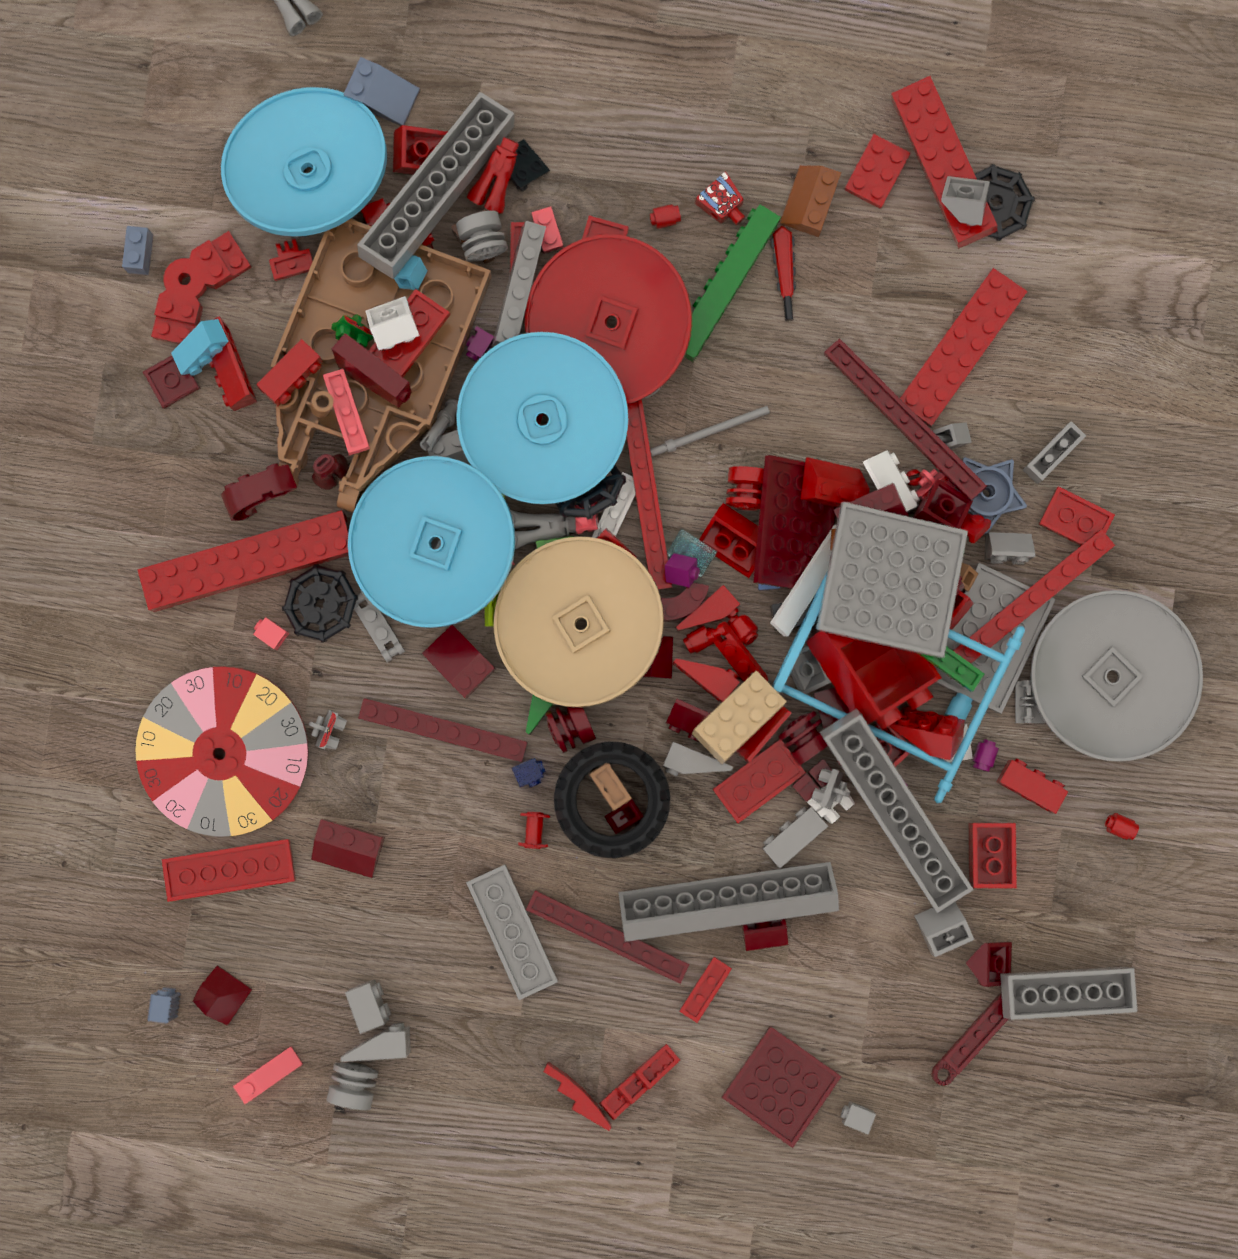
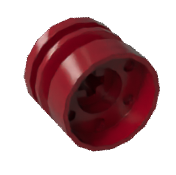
M566 707L568 712L566 715L559 708H555L559 717L554 719L551 711L546 712L549 731L555 744L558 745L563 753L568 752L565 745L567 741L570 742L572 749L576 748L574 740L576 737H579L583 744L596 739L583 707Z
M814 710L796 718L778 735L780 740L790 736L791 740L784 744L785 747L796 744L797 748L791 755L799 766L828 746L820 733L821 731L818 732L816 730L822 722L821 719L813 724L810 722L817 715Z

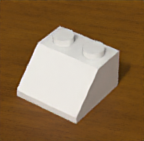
M406 296L366 310L369 327L378 350L390 349L395 344L403 341L409 342L419 336Z

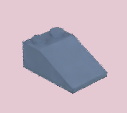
M360 57L343 95L363 103L374 115L402 126L408 118L420 88L384 67Z

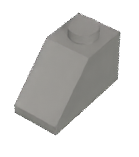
M967 422L952 423L933 430L951 450L972 443Z

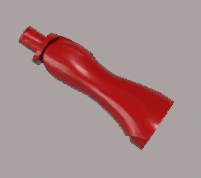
M503 137L501 145L496 146L497 148L492 153L482 175L468 192L467 199L478 205H483L489 187L496 176V181L484 208L503 214L507 185L516 162V150L519 145L517 142Z

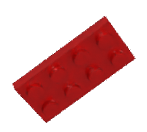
M417 289L413 291L407 302L419 336L415 337L412 341H403L395 344L390 349L378 350L376 342L369 349V352L402 377L405 376L450 316L449 311Z
M779 739L712 790L738 824L806 774V772L792 757L790 750L784 746V742Z

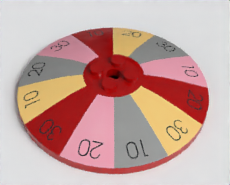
M215 666L202 668L171 682L154 698L147 708L140 723L136 739L137 769L143 787L151 801L167 818L187 830L208 836L225 837L241 835L259 829L273 821L289 806L298 793L308 765L307 733L300 713L292 700L269 679L255 672L237 667ZM216 748H223L225 750L226 756L224 759H217L215 757L214 751Z

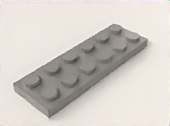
M506 864L466 882L518 999L521 1000L558 983Z

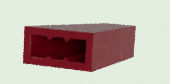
M344 333L332 347L339 370L344 369L347 376L398 408L409 400L412 393L409 382L350 336Z

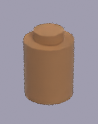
M319 391L313 395L310 411L314 416L323 418L329 415L334 403L331 394L326 391Z

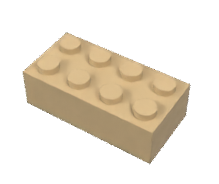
M755 671L701 722L692 734L721 764H724L787 701Z

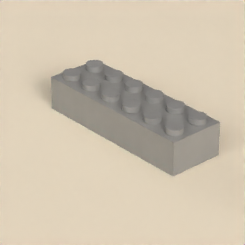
M1109 967L1000 974L1003 1017L1010 1020L1137 1012L1134 968Z

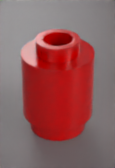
M670 204L653 208V213L649 214L651 225L656 226L657 229L673 226L677 222H681L678 205L673 206Z
M702 626L682 639L690 654L698 653L714 644L706 636V632L710 630V627L706 629L705 626Z
M1118 813L1109 815L1105 821L1108 833L1125 840H1133L1139 830V825L1134 820Z

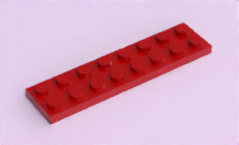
M995 268L990 271L900 397L929 427L934 424L1028 292Z

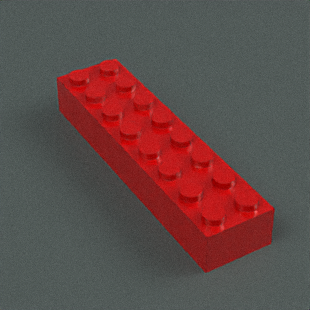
M931 76L891 93L892 102L958 249L997 232V223L987 201L982 225L974 226L960 223L941 202L947 176L975 180L977 178Z

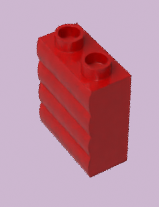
M819 631L806 641L810 651L820 663L824 673L834 685L842 701L848 706L849 711L852 712L857 709L867 725L875 721L881 730L903 717L897 708L906 701L913 711L932 699L934 696L928 687L942 678L935 666L916 652Z

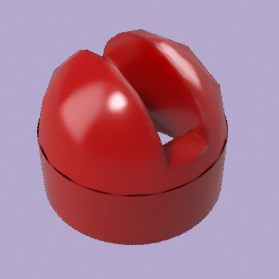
M912 469L907 472L908 478L916 474L919 475L918 478L907 483L909 486L915 487L919 485L918 482L923 478L919 470Z

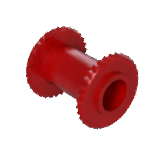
M530 811L521 813L520 816H527L525 843L518 842V845L530 849L547 848L548 844H542L544 818H550V815L543 812Z

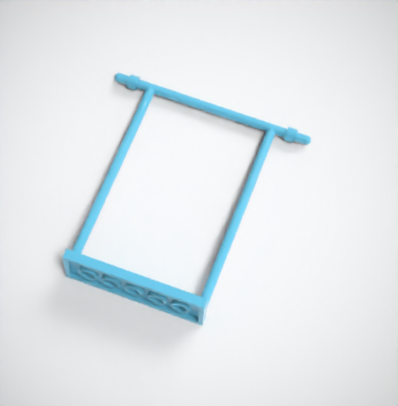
M827 571L772 687L780 693H785L824 713L841 719L847 713L785 684L820 612ZM1023 626L1017 627L1013 637L1009 638L1005 654L949 629L948 638L1000 662L952 763L938 757L929 756L920 748L868 724L875 737L947 771L944 779H941L937 786L939 789L934 798L936 803H941L946 793L951 790L953 785L951 782L1015 651L1019 650L1022 644L1020 641L1025 633Z

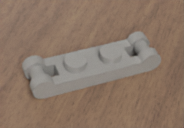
M360 590L361 593L358 594L354 610L388 663L393 660V656L398 653L401 655L405 650L382 612ZM366 600L369 605L362 609L359 603ZM392 642L394 647L387 650L385 645Z

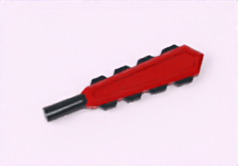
M781 226L773 233L771 247L775 250L773 254V262L777 265L775 277L779 279L777 291L781 293L784 301L785 321H792L793 291L796 290V282L793 280V277L796 275V268L793 266L795 253L792 251V248L795 246V237L792 236L791 231Z

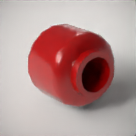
M745 614L740 616L734 615L728 621L731 629L745 646L750 645L757 639L758 626L749 616Z

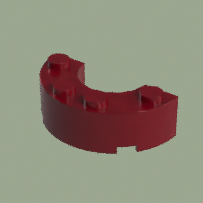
M278 463L267 466V470L251 476L250 474L242 475L237 478V483L234 482L224 486L225 490L222 492L221 497L231 521H244L257 513L256 506L285 496L295 490L297 485L289 465L279 466Z
M692 583L689 588L686 587L680 595L674 598L661 597L664 622L678 621L689 616L703 603L709 586Z

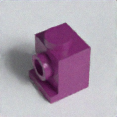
M478 326L474 329L476 335H472L466 344L468 348L465 354L475 362L492 348L494 336Z

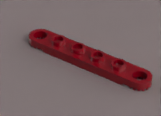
M1002 992L933 1067L931 1076L935 1083L941 1086L952 1083L955 1077L963 1071L1007 1022L1008 1019L1003 1017ZM940 1069H946L948 1077L945 1080H939L937 1072Z

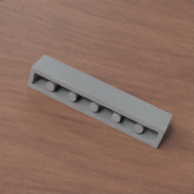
M525 221L521 228L492 343L494 347L509 338L518 336L520 333L546 226Z

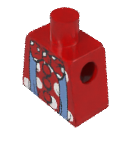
M726 172L719 176L695 199V204L719 223H723L726 219L730 218L735 225H738L745 218L744 214L739 210L743 205L744 199Z

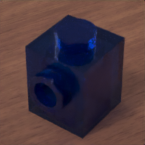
M536 758L512 767L519 787L529 785L531 788L540 784V779L544 778L543 773L546 772L542 761H537Z

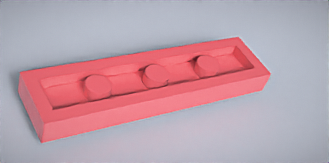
M344 369L324 374L323 377L328 392L333 397V408L349 456L369 450L370 448Z

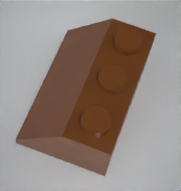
M800 165L780 224L819 237L841 172L824 166Z

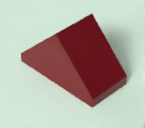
M631 799L604 817L614 833L617 834L644 816Z

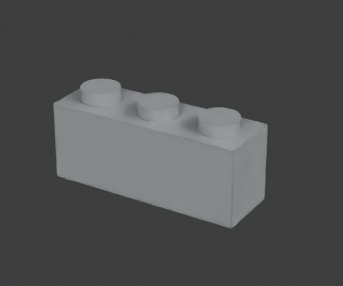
M1070 421L1022 470L1036 484H1039L1086 435Z
M804 806L795 814L797 818L791 823L789 820L786 821L779 828L781 831L775 837L772 834L763 842L765 845L762 847L763 851L778 868L784 866L828 827L812 807L806 809Z

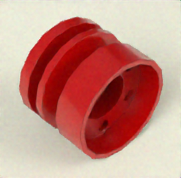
M748 466L729 467L727 482L735 485L736 488L727 489L726 494L734 497L726 498L725 504L740 510H759L764 469Z

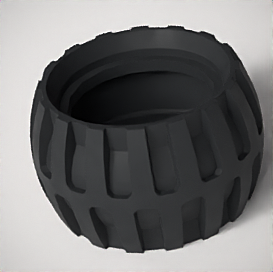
M601 742L584 748L575 754L564 766L555 786L554 809L562 831L578 848L598 857L622 858L643 850L660 834L669 814L670 790L661 767L645 751L623 742ZM607 763L619 764L632 769L641 777L647 789L648 806L644 818L634 829L622 835L607 836L595 832L583 822L577 810L576 795L580 782L589 771Z

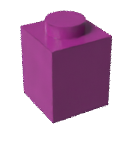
M674 553L665 564L666 582L689 588L694 580H697L699 577L700 569L697 567V558Z

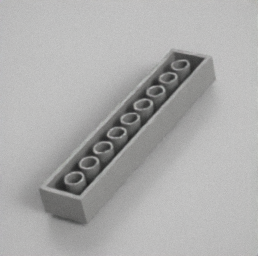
M479 92L358 243L359 258L394 279L497 148L496 146L501 144L503 137H506L513 129L515 113Z
M857 709L853 710L820 732L936 912H940L973 891L974 889Z
M831 862L618 892L625 942L839 911L838 891Z

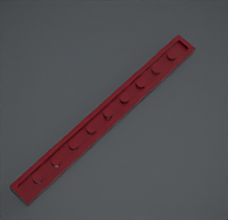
M840 338L824 352V355L970 502L986 489L987 485Z

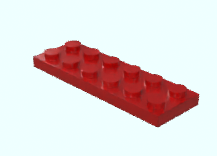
M290 839L161 859L167 902L296 881Z

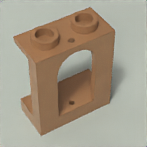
M608 763L590 774L613 811L632 799Z

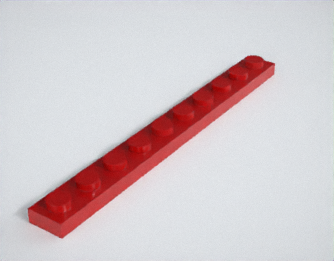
M641 399L627 404L628 430L626 440L647 570L658 590L672 588V583L666 582L665 564L668 562Z
M1102 529L1099 530L969 638L991 648L1112 549L1115 544ZM962 644L953 650L969 663H973L982 655Z

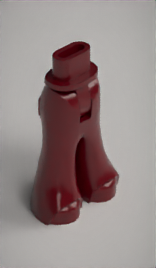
M324 454L318 457L313 464V482L321 489H333L337 486V481L332 474L334 473L341 480L344 476L346 477L350 467L347 459L342 454L334 456Z

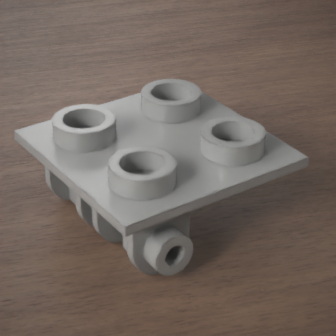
M1031 680L1016 682L1015 723H1045L1033 697Z

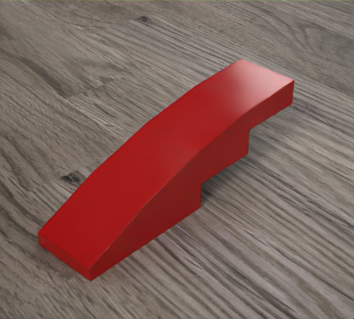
M665 1044L599 1104L612 1120H615L626 1108L665 1076L680 1059Z
M548 1062L543 1072L561 1082L557 1091L575 1101L572 1105V1110L610 1131V1121L592 1097L569 1075Z

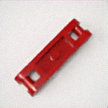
M726 622L718 624V628H712L706 632L708 640L716 645L743 682L751 676L750 673L755 671L768 682L767 674Z

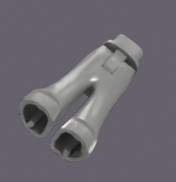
M274 0L283 16L290 36L300 34L306 27L305 22L290 4L289 0ZM291 0L297 6L308 25L315 24L321 19L322 11L309 0Z
M510 510L514 529L539 527V529L515 531V549L539 540L558 539L569 536V533H576L575 517L573 516L564 518L557 513L527 514Z

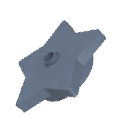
M966 457L962 459L987 485L985 490L989 491V497H986L982 491L973 500L968 511L972 515H981L991 520L990 528L984 535L990 531L1001 514L1022 510L1027 507L1013 487V459L992 466L983 465Z

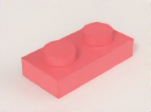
M552 207L531 212L534 223L546 226L541 245L543 253L564 248Z

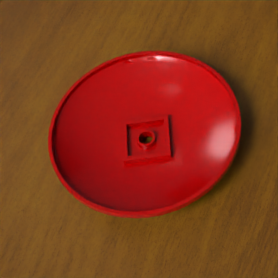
M614 234L597 235L581 239L554 255L534 281L525 312L526 333L551 332L563 334L587 344L598 352L616 373L625 393L627 404L634 403L651 395L672 377L685 356L692 331V309L689 294L683 279L673 264L662 253L647 243L635 238ZM611 316L617 319V325L614 328L607 326V320Z

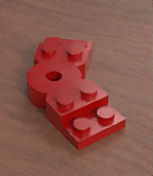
M229 231L213 241L208 240L191 250L189 259L175 260L166 268L163 278L166 290L159 294L154 313L156 318L151 335L153 339L180 344L200 323L203 306L198 299L205 293L207 287L218 289L252 268ZM185 277H191L187 285H182V280Z

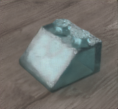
M681 529L668 549L667 555L669 556L668 560L674 553L697 558V567L700 569L699 576L702 577L715 558L717 551Z

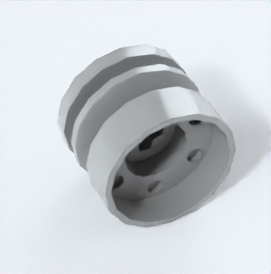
M478 212L466 216L456 223L459 238L465 241L462 244V248L466 251L464 255L467 261L490 259L508 249L507 242L504 241V233L497 232L502 228L498 212Z
M355 1062L335 1063L333 1070L339 1073H333L331 1078L340 1082V1085L329 1086L326 1101L344 1108L370 1110L374 1094L365 1090V1088L376 1086V1082L371 1079L377 1078L379 1071Z

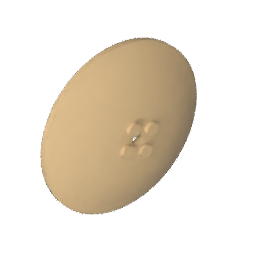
M570 537L555 540L528 554L516 565L504 582L494 612L496 646L505 667L512 677L536 697L566 707H588L602 704L619 697L640 681L652 665L661 644L664 627L661 597L647 569L637 558L620 546L591 537ZM579 619L587 621V626L583 630L576 628V622Z

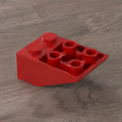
M903 707L900 711L903 717L891 724L890 727L929 756L951 760L963 740L965 720L958 719V717L953 715H939L934 711L924 712L917 709L912 711L910 707Z

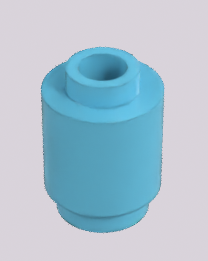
M957 693L956 696H953L944 715H953L958 717V719L966 720L972 708L971 703L973 700L964 694Z

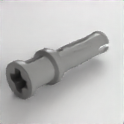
M448 399L445 403V408L439 411L437 421L420 442L423 450L426 451L428 448V451H431L446 428L455 423L457 400Z

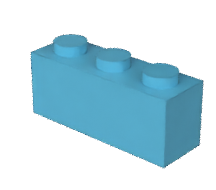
M218 319L201 321L171 352L180 374L197 375L202 372V368L210 363L216 354L223 350L222 348L228 343V339Z

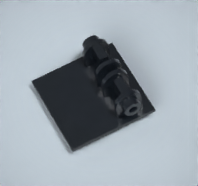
M525 139L518 142L516 162L509 179L510 181L513 180L516 189L521 190V192L528 188L527 185L550 171Z

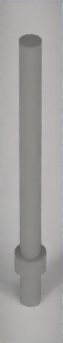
M768 406L678 439L666 440L664 444L650 449L651 456L653 457L667 451L668 453L676 451V448L770 414Z

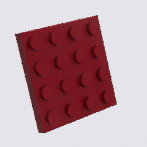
M770 1026L721 1097L793 1148L842 1076Z

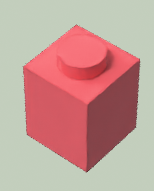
M265 617L264 620L260 619L255 625L254 630L256 631L253 635L271 648L278 650L290 633Z

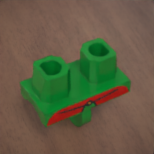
M355 314L352 318L343 315L331 327L332 330L336 331L337 340L345 333L364 348H367L368 342L374 338L371 330L361 323L362 317L358 314Z

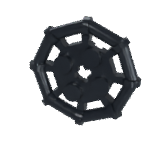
M990 164L989 167L975 173L977 180H982L988 176L991 178L987 203L997 223V232L988 235V237L1001 241L1002 238L1027 227V220L1032 204L1035 202V197L1030 193L1021 172L1016 173L997 167L995 164ZM997 176L1010 179L1011 181L1010 183H1007L998 180ZM1015 184L1018 186L1022 194V196L1018 197V195L1015 194V192L1013 191V186ZM995 197H998L999 202L1002 203L997 205V207L991 203V200H994ZM1024 204L1020 216L1015 213L1017 205ZM1009 219L1014 221V224L1002 229L1001 223Z
M614 465L610 471L612 475L605 476L602 481L586 493L567 500L565 503H555L560 511V515L564 518L573 516L584 517L589 520L609 506H615L621 488L626 483L625 475L621 474L617 466ZM610 485H613V488L609 494L608 488ZM603 499V501H601V502H599V503H597L596 505H594V506L591 507L592 504H594L595 502H597V501Z
M314 564L311 569L298 577L291 578L282 611H285L295 635L320 640L321 643L327 642V639L345 628L349 629L358 595L354 593L343 570L337 571ZM322 575L334 578L331 584L322 582ZM314 577V583L306 588L302 585V583ZM340 584L346 594L344 597L341 596L337 589ZM298 589L302 591L298 597L299 603L293 604ZM318 599H325L322 609L316 606ZM343 603H347L342 617L340 616V607ZM300 610L304 620L301 623L294 611ZM334 620H337L339 622L331 628L327 629L326 625L333 622ZM310 623L318 624L319 631L308 629Z

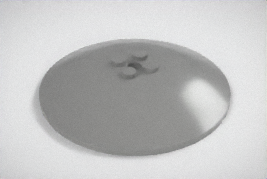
M1118 590L1102 591L1084 596L1060 610L1046 625L1036 643L1032 657L1031 687L1036 706L1049 729L1066 745L1077 752L1095 759L1117 762L1131 761L1161 751L1175 741L1187 728L1198 708L1201 698L1203 669L1200 653L1192 634L1181 619L1168 607L1139 593ZM1109 671L1116 672L1118 676L1116 682L1111 683L1108 681L1107 674Z

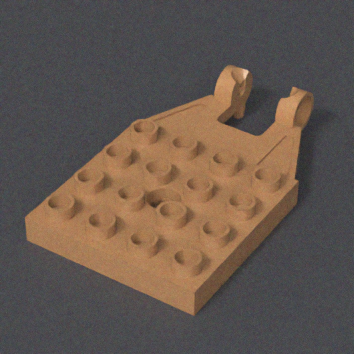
M349 219L345 223L325 231L270 365L273 368L301 339L323 361L321 368L315 374L311 373L306 378V383L300 389L296 388L291 393V398L287 403L276 406V419L279 429V436L277 438L279 466L289 465L297 487L299 484V473L307 465V451L315 431L318 429L344 439L333 406L329 415L323 418L314 416L310 411L313 395L319 391L328 392L323 375L339 370L332 352V347L338 342L336 331L331 329L332 324L338 322L343 315L352 318L355 314H358L362 317L361 323L370 329L366 310L404 296L408 299L414 291L399 288L395 279L390 278L359 258L357 245L372 226L353 219ZM420 245L413 254L421 258L428 270L418 291L449 311L450 316L403 377L409 382L412 393L409 400L399 408L346 375L370 449L354 454L346 477L344 476L342 481H339L338 508L353 513L368 485L391 466L426 430H430L435 423L492 278L491 270ZM374 338L368 342L367 348H365L368 351L375 343Z

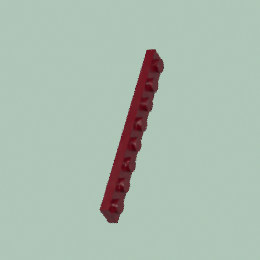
M366 698L363 699L358 719L523 762L528 743L523 740Z
M536 890L526 908L527 911L679 984H681L690 965L641 940L625 942L624 932Z

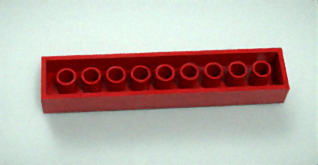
M341 510L137 569L148 610L157 612L309 568L314 564H322L349 556V525L346 514Z

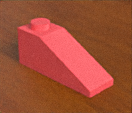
M290 1046L233 1087L244 1104H247L303 1063L292 1046Z

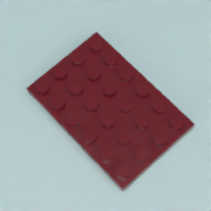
M773 455L765 456L753 583L792 589L834 526L835 507L801 500L805 462Z

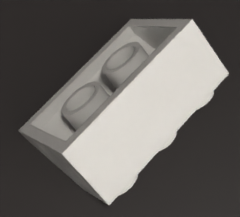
M887 450L863 461L877 489L894 483L907 513L919 506L917 502L920 501V498L915 490L911 491L907 483L910 480L905 471L900 472L897 466L900 462L895 453L890 454Z

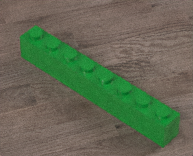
M759 204L757 209L753 208L747 217V220H749L746 227L741 226L736 235L738 240L735 245L730 244L725 253L727 258L724 262L720 261L714 271L717 273L714 279L709 278L704 286L706 292L703 297L698 296L693 304L695 310L692 313L691 337L684 356L692 362L695 361L780 223L781 217Z

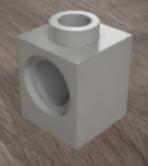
M849 1101L848 1106L844 1105L840 1117L843 1118L842 1122L844 1125L869 1134L876 1113L873 1110Z

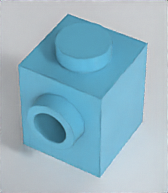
M412 255L394 279L399 288L418 290L428 270L420 257Z

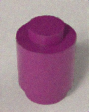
M986 739L983 740V743L978 742L973 757L974 768L989 772L991 767L993 768L999 748L995 747V742Z

